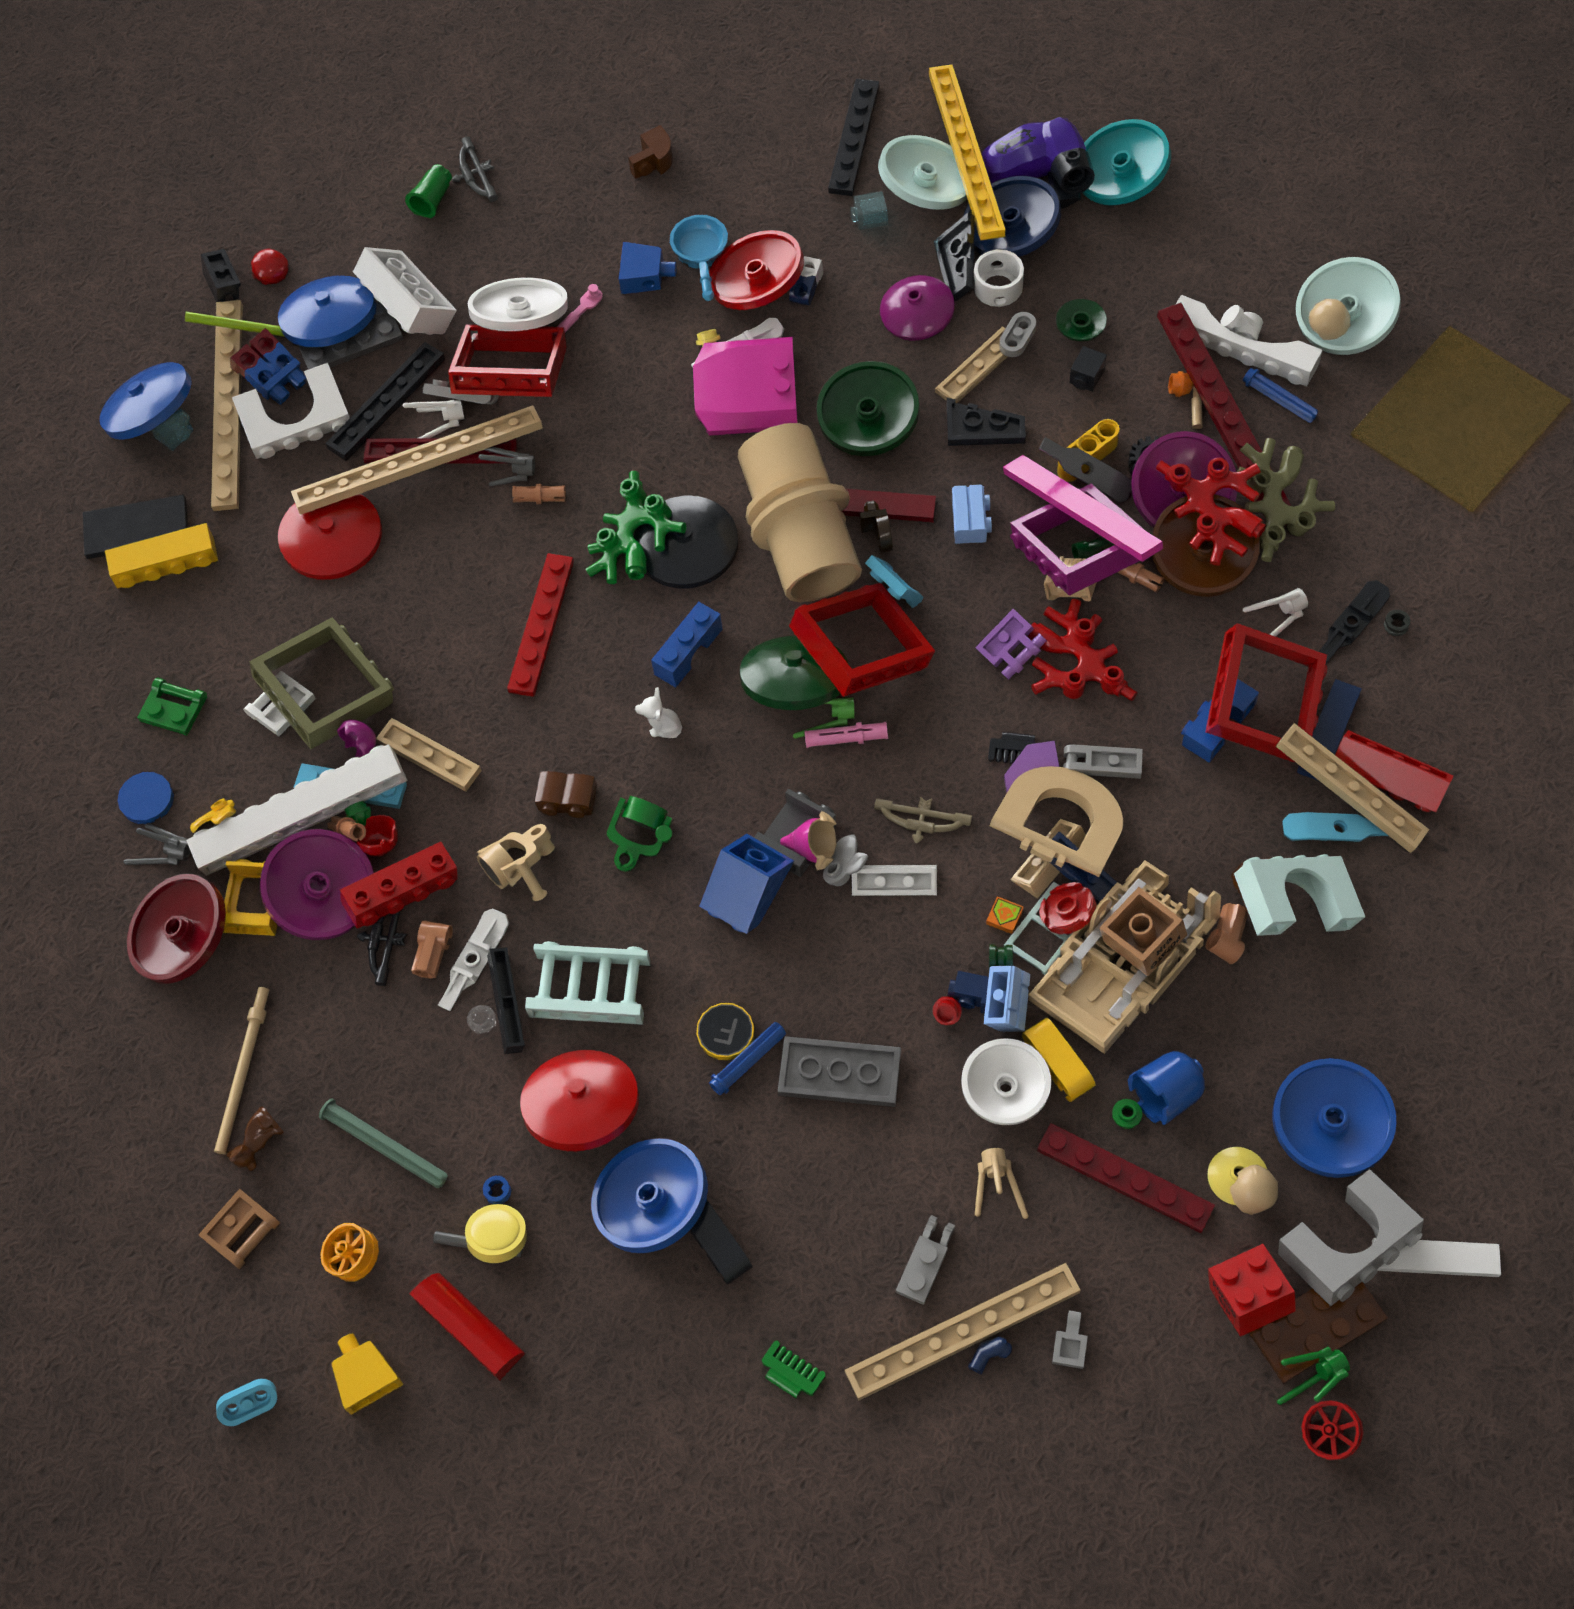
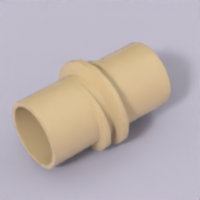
M787 423L756 433L746 440L738 450V460L752 497V501L747 506L746 520L751 526L752 540L759 548L771 552L783 590L790 601L810 602L842 592L853 585L862 572L845 524L846 518L842 512L848 506L850 500L848 491L842 485L831 484L813 432L807 425Z

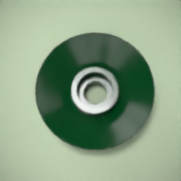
M1088 299L1068 301L1060 307L1056 315V325L1060 333L1074 341H1089L1098 337L1104 331L1107 322L1106 313L1103 308L1096 302Z

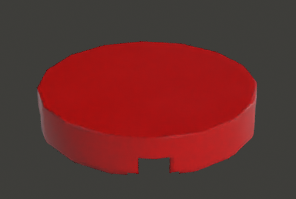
M1077 882L1064 883L1050 891L1051 895L1047 899L1044 898L1041 902L1039 910L1041 920L1051 932L1057 934H1071L1082 929L1090 922L1097 906L1091 890Z

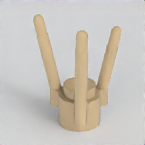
M1001 1148L984 1150L981 1153L982 1162L977 1164L979 1175L975 1215L977 1217L981 1215L985 1174H987L988 1178H994L996 1191L998 1194H1002L1001 1177L1006 1172L1022 1217L1027 1219L1029 1216L1012 1172L1011 1161L1005 1157V1150Z

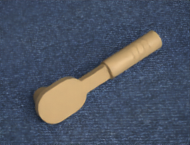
M1193 387V398L1191 399L1192 428L1202 429V400L1196 388Z

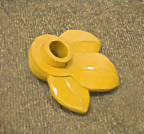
M223 798L211 805L212 810L204 814L191 824L190 829L192 833L205 822L212 821L213 824H220L225 818L234 815L236 810L233 807L235 805L233 800L226 801Z

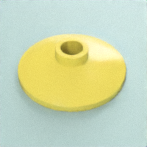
M1242 1147L1226 1148L1217 1153L1211 1160L1208 1167V1182L1218 1198L1226 1203L1235 1205L1230 1192V1187L1238 1179L1234 1174V1170H1242L1251 1165H1259L1266 1169L1267 1167L1263 1160L1249 1149Z

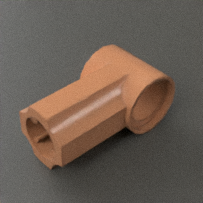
M1227 903L1223 905L1217 928L1207 938L1205 947L1227 963L1234 964L1242 956L1245 949V944L1241 941L1248 914L1242 905Z
M430 921L421 922L417 937L419 946L411 969L413 974L428 979L437 977L444 950H448L450 946L447 943L453 934L451 925Z

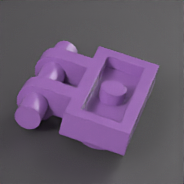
M1012 609L975 648L995 667L1004 660L1008 666L1001 673L1009 680L1016 672L1019 674L1024 669L1023 665L1032 655L1036 656L1041 651L1039 648L1047 640L1039 633L1031 641L1027 636L1034 628L1017 611ZM1022 643L1025 648L1013 658L1010 653Z

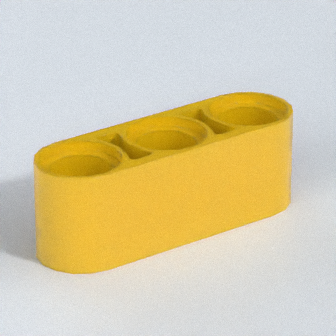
M1104 419L1067 448H1079L1101 461L1117 447L1119 425L1114 420ZM1058 461V476L1067 482L1076 480L1077 478L1064 471ZM1083 464L1081 467L1082 472H1087L1089 466Z
M1049 1018L1043 1019L1022 1033L1024 1042L1030 1044L1042 1055L1050 1070L1051 1079L1060 1091H1065L1067 1094L1065 1098L1069 1102H1072L1096 1086L1089 1070Z

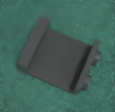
M787 789L785 792L786 804L766 833L763 835L757 832L754 838L794 860L789 871L801 877L811 861L781 845L780 839L792 833L805 821L812 818H820L819 814L821 811L829 814L835 822L836 814L828 806L812 802L806 794Z

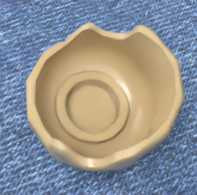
M1324 299L1315 304L1310 311L1309 324L1321 339L1333 340L1344 335L1349 329L1350 314L1341 301L1337 299Z
M1251 1165L1237 1173L1238 1179L1230 1187V1192L1235 1205L1242 1212L1253 1215L1265 1211L1275 1204L1278 1198V1182L1268 1169L1259 1165Z

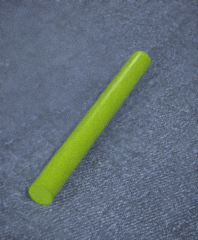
M193 312L185 313V322L257 333L266 328L272 335L285 337L280 326Z

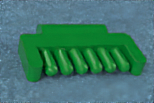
M774 1341L762 1358V1364L769 1368L765 1378L796 1399L801 1391L809 1396H813L825 1379V1372L820 1371L818 1373L819 1370L815 1367L808 1377L805 1378L811 1370L812 1364H806L799 1374L806 1361L801 1359L793 1370V1367L799 1360V1356L794 1355L789 1364L786 1365L793 1352L787 1351L780 1361L786 1352V1347L782 1346L780 1348L779 1341Z

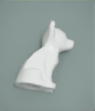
M658 687L655 688L654 696L644 699L642 704L635 707L637 714L648 718L650 725L653 727L649 730L652 737L676 738L681 733L682 725L678 715L674 711L662 707Z

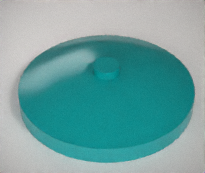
M1139 119L1117 121L1096 131L1084 142L1086 151L1091 159L1095 177L1092 185L1082 193L1091 201L1104 205L1126 204L1150 193L1163 180L1170 167L1171 148L1165 133L1155 124Z

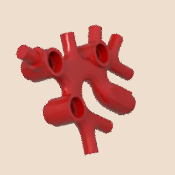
M1214 458L1209 462L1207 467L1208 474L1203 480L1192 478L1191 470L1185 464L1170 466L1161 460L1156 466V470L1165 475L1164 479L1170 482L1173 490L1185 492L1187 495V502L1174 509L1178 519L1193 512L1201 514L1197 519V534L1189 542V545L1197 550L1204 541H1212L1213 551L1210 564L1219 566L1223 552L1226 549L1232 550L1241 557L1248 551L1246 546L1224 532L1226 526L1231 525L1250 538L1255 537L1258 539L1263 534L1266 525L1263 524L1261 518L1252 512L1237 507L1221 508L1214 502L1215 493L1224 488H1231L1252 502H1255L1260 493L1249 487L1247 480L1261 473L1256 463L1242 471L1232 472L1229 471V464L1225 459Z
M1072 599L1066 614H1061L1050 606L1044 611V616L1067 630L1065 636H1059L1042 623L1037 624L1034 622L1031 624L1034 630L1027 637L1032 641L1040 633L1047 640L1040 647L1042 650L1055 654L1070 653L1078 660V665L1073 670L1060 671L1041 658L1036 657L1032 666L1045 674L1044 679L1031 685L1036 695L1049 688L1060 687L1066 697L1077 699L1083 695L1087 681H1097L1101 683L1102 690L1107 694H1115L1118 697L1123 695L1130 701L1135 699L1138 692L1128 686V682L1124 680L1123 671L1117 666L1106 667L1104 664L1107 658L1118 653L1116 646L1111 644L1103 649H1093L1090 647L1094 641L1095 629L1102 622V618L1094 614L1090 619L1082 618L1078 620L1081 606L1080 600Z

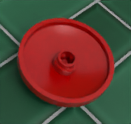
M768 230L749 234L729 245L715 259L709 271L712 278L711 284L714 298L718 303L729 309L748 310L769 304L784 295L796 283L804 266V255L797 240L788 233Z
M357 494L301 515L294 503L282 518L278 530L279 548L289 566L306 577L321 580L341 578L362 568L374 556L382 538V524L374 505L362 494Z
M595 1050L567 1052L548 1060L528 1078L520 1098L521 1113L530 1134L542 1144L562 1151L590 1150L614 1140L633 1121L639 1105L637 1082L630 1068L619 1058Z

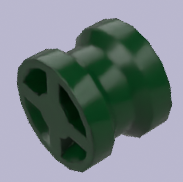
M989 944V970L991 966H1013V945L997 947L994 944Z

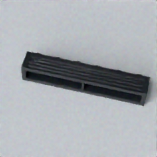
M492 948L489 950L487 958L504 1054L522 1053L525 1043L517 1007L508 948Z

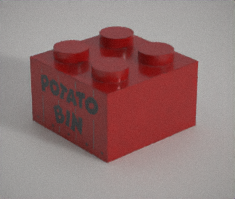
M1264 1244L1208 1269L1210 1289L1240 1337L1296 1311L1295 1291Z

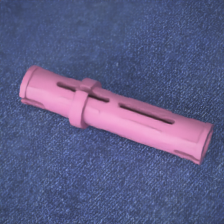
M886 721L862 725V722H857L854 726L805 730L806 748L850 742L864 744V741L888 739Z

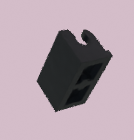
M225 249L201 254L202 272L215 301L224 302L226 301L225 297L229 294H233L234 300L239 299L241 283Z

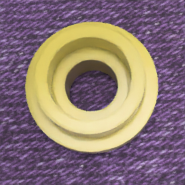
M716 329L703 331L697 334L698 340H696V344L703 347L704 343L717 342L721 337L719 334L717 335Z

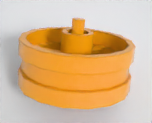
M343 1223L335 1227L323 1242L321 1263L330 1274L346 1282H355L364 1278L374 1267L379 1253L378 1241L374 1234L354 1223ZM360 1233L359 1236L354 1240V1234ZM341 1262L339 1269H337L336 1264Z

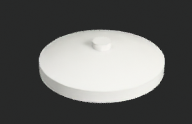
M513 278L494 282L478 289L468 300V311L471 320L481 327L498 331H523L542 327L562 317L568 309L566 290L555 282L539 278Z

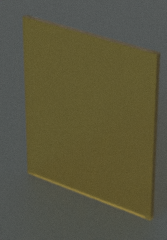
M1449 326L1357 425L1350 435L1459 503L1468 511L1474 512L1566 408L1571 399Z

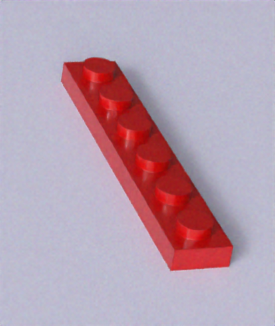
M547 554L507 687L509 693L535 696L573 567V557Z

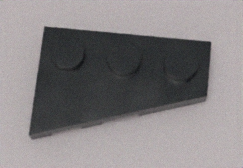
M970 213L965 214L933 241L944 283L951 290L954 301H958L973 289L975 216Z
M947 398L948 446L1025 444V416L997 409L988 411L978 408L976 404L969 403L968 405L955 403V399Z

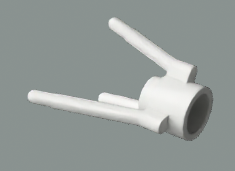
M460 400L403 403L404 408H417V412L442 411L444 421L449 420V423L419 438H431L449 428L459 426L458 420L464 419Z
M1297 588L1280 597L1244 607L1243 612L1279 604L1283 613H1289L1291 616L1270 633V635L1276 637L1294 620L1303 616L1302 610L1307 608L1308 600L1305 593L1300 588Z

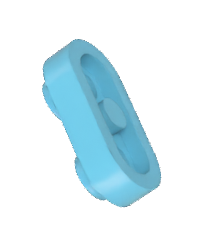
M257 1379L224 1394L216 1404L218 1420L226 1426H236L269 1411L277 1402L276 1386L270 1380ZM260 1390L266 1391V1393L263 1395L256 1394V1392ZM229 1404L237 1405L235 1408L232 1409L227 1407Z

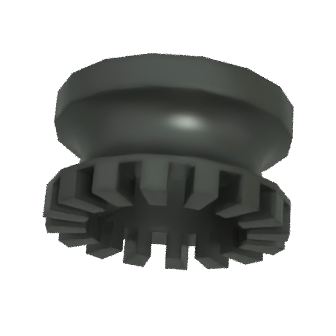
M1392 610L1386 616L1384 628L1392 636H1402L1408 631L1411 621L1410 617L1402 610ZM1393 619H1400L1402 621L1401 627L1392 625Z

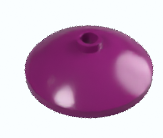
M916 275L904 278L892 285L884 294L880 304L882 322L888 331L901 339L917 341L930 338L941 332L951 321L955 309L953 294L944 282L935 277Z

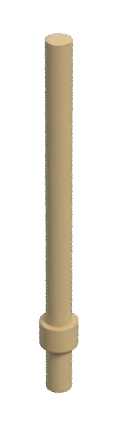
M258 987L254 1005L249 1009L247 1016L249 1024L217 1138L215 1153L226 1154L260 1024L264 1023L267 1013L264 1009L270 990L265 987Z

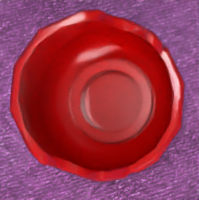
M263 249L256 253L251 261L252 276L263 285L277 284L285 279L289 271L288 260L277 250Z
M386 815L370 816L366 819L365 837L361 841L359 839L356 841V844L366 855H385L398 842L396 821L391 816Z

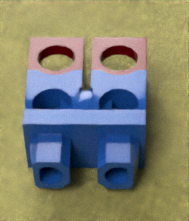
M266 328L250 340L249 345H244L230 357V368L237 374L240 373L266 400L272 398L280 405L290 397V393L283 387L289 382L298 390L307 382L306 376L300 370V362Z

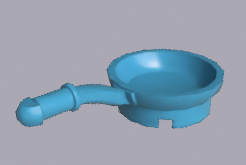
M693 215L684 218L674 226L670 233V245L682 263L684 262L689 267L700 269L702 296L706 301H711L714 297L708 267L712 266L715 259L724 251L727 245L728 232L724 224L717 218L708 215Z

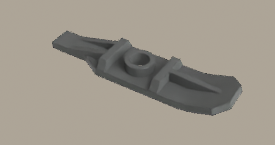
M1046 437L1043 439L1039 450L1059 461L1066 473L1088 485L1092 483L1098 490L1117 503L1127 501L1132 491L1131 479L1079 448H1064ZM1083 464L1089 466L1090 471L1088 474L1082 472L1081 467Z

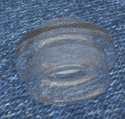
M478 1005L468 1013L467 1023L473 1032L479 1034L487 1033L495 1026L496 1015L489 1006Z

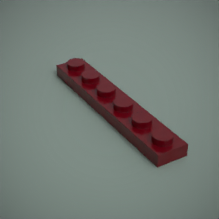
M1050 1123L1037 1148L1038 1152L1201 1234L1215 1207V1204Z

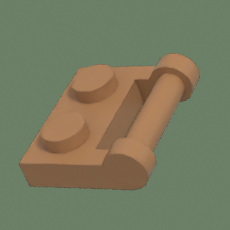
M239 1189L200 1232L199 1236L240 1270L245 1264L244 1260L271 1229L275 1230L279 1226L280 1222ZM257 1217L262 1219L263 1221L235 1253L229 1249Z

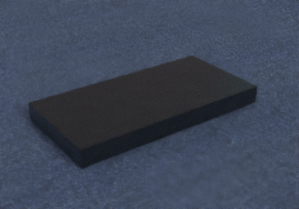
M178 495L83 512L85 557L87 559L106 556L105 550L188 528L185 496Z

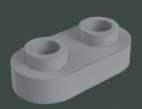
M1019 312L1010 320L1000 337V351L1005 356L1017 357L1024 352L1036 331V319L1032 314Z

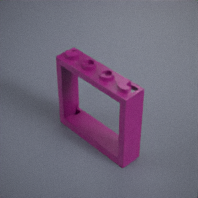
M1092 483L1079 489L1142 528ZM1048 504L1010 522L1012 530L1010 538L1013 540L1015 548H1019L1025 553L1026 558L1030 562L1033 561L1039 567L1042 574H1047L1053 580L1055 586H1059L1069 596L1140 561L1114 545L1068 567L1036 537L1072 519L1071 516L1052 504Z

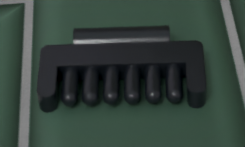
M1002 732V739L992 738L990 740L988 760L990 762L994 761L995 750H997L996 761L1000 762L1002 751H1004L1003 762H1008L1010 752V763L1013 764L1016 752L1018 757L1027 745L1036 744L1035 735Z

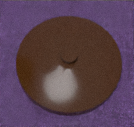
M1214 495V502L1218 507L1242 508L1226 497ZM1187 496L1180 498L1162 512L1153 530L1152 535L1163 543V549L1152 555L1157 570L1169 584L1190 595L1212 597L1236 589L1250 576L1259 556L1260 539L1250 538L1235 527L1228 525L1224 528V532L1246 546L1248 551L1241 557L1232 550L1226 549L1223 552L1219 566L1210 564L1213 551L1212 541H1204L1197 550L1189 545V542L1197 534V519L1201 514L1193 512L1178 519L1174 509L1185 504L1188 500Z

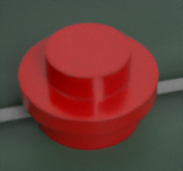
M941 997L933 1006V1015L940 1024L952 1025L959 1021L962 1015V1007L952 997Z

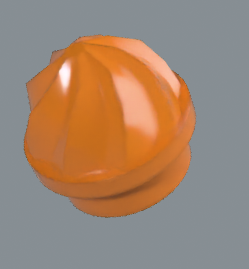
M1183 371L1171 373L1168 383L1169 394H1175L1176 397L1189 394L1194 387L1189 375Z

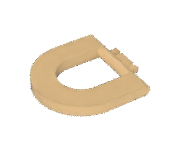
M1047 766L1029 770L1013 782L993 816L990 827L1022 841L1020 848L1025 851L1029 846H1032L1030 853L1048 862H1052L1054 857L1057 858L1055 865L1061 868L1067 862L1100 877L1121 834L1123 815L1118 802L1110 791L1092 777L1064 767ZM1052 797L1064 798L1076 803L1087 813L1090 819V829L1077 851L1024 827L1038 802Z

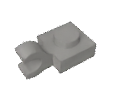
M1069 1310L1066 1332L1056 1331L1052 1364L1084 1368L1088 1336L1078 1334L1081 1312Z

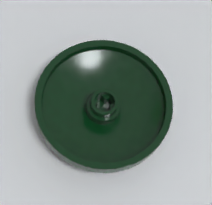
M876 361L855 363L835 373L823 386L817 401V417L823 435L837 449L857 456L879 455L898 447L913 432L920 412L919 397L912 380L897 367Z
M797 636L779 637L759 644L746 654L740 665V681L743 690L751 699L767 707L781 710L809 709L823 705L840 694ZM835 646V648L839 651V653L848 663V660L844 653L838 647Z

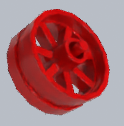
M1333 1400L1321 1401L1311 1406L1304 1415L1301 1426L1303 1439L1307 1447L1317 1456L1328 1460L1346 1459L1353 1455L1361 1446L1364 1436L1363 1424L1357 1412L1349 1405ZM1337 1406L1332 1422L1323 1407ZM1343 1409L1350 1414L1354 1420L1353 1422L1339 1424ZM1317 1411L1325 1422L1323 1426L1310 1424L1312 1417ZM1356 1428L1354 1442L1343 1435L1345 1429ZM1310 1429L1320 1430L1323 1433V1436L1315 1443L1311 1439ZM1328 1438L1331 1441L1332 1455L1318 1449ZM1338 1438L1351 1446L1341 1454H1338Z

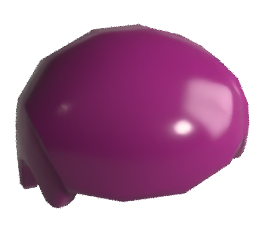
M346 720L337 729L339 737L345 742V748L355 747L357 749L355 757L360 758L369 754L376 747L375 733L363 722Z

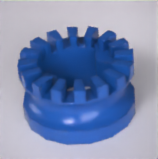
M492 1176L485 1181L483 1194L491 1204H503L509 1199L511 1188L507 1180L502 1176ZM503 1184L501 1187L502 1195L498 1197L490 1196L493 1193L491 1190L493 1185Z

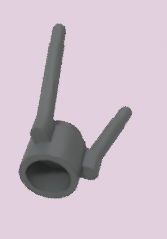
M493 446L484 450L510 457L479 455L481 460L511 463L512 472L517 473V476L491 481L489 486L516 481H528V476H534L535 474L534 455Z
M146 823L145 827L153 832L137 828L136 832L164 842L163 852L169 858L125 859L123 863L126 865L172 864L178 866L180 860L187 861L191 852L186 841L188 838L177 836L162 828Z

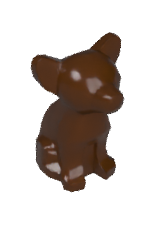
M261 1106L247 1123L243 1144L230 1150L226 1156L230 1162H233L239 1168L246 1167L248 1170L253 1171L257 1166L255 1153L263 1149L266 1142L273 1135H282L284 1131L267 1110Z

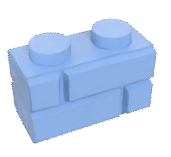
M966 485L954 486L952 488L955 543L986 542L987 533H992L991 517H986V511L990 510V496L984 495V486L970 485L969 487Z
M1015 966L990 967L984 1016L985 1025L1003 1032L1025 1031L1028 987L1030 983L1029 973Z

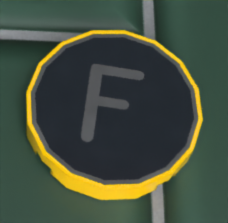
M720 1003L711 1006L701 1015L697 1023L696 1034L700 1046L707 1055L718 1060H731L736 1058L753 1042L754 1024L751 1016L744 1008L733 1003Z

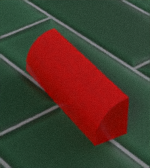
M440 1273L430 1275L409 1293L427 1313L499 1381L524 1356L525 1352Z

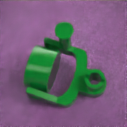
M629 796L627 802L626 799L620 797L607 830L609 840L619 846L614 857V863L620 871L628 872L634 869L640 855L646 857L657 856L663 843L670 842L672 837L670 826L673 819L667 816V810L634 796ZM620 816L631 823L654 831L658 839L657 843L654 845H641L621 836L616 831V825ZM623 856H629L630 861L627 864L623 865L620 863Z

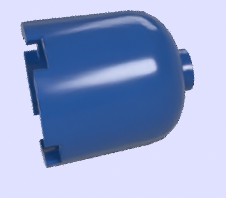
M1172 1051L1130 1074L1128 1086L1130 1091L1136 1090L1140 1101L1137 1103L1146 1117L1155 1124L1162 1121V1124L1165 1125L1202 1097L1205 1090L1204 1071L1196 1059H1192L1182 1052Z

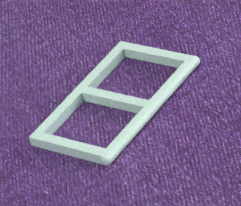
M1055 882L1050 885L1004 946L1013 945L1031 920L1050 931L1036 913L1040 910L1043 899H1047L1051 895L1050 891L1060 885ZM1057 933L1053 934L1064 941L1062 943L1063 945L1073 933L1069 935ZM1013 945V953L1046 975L1049 967L1061 956V946L1046 965H1043L1015 945Z

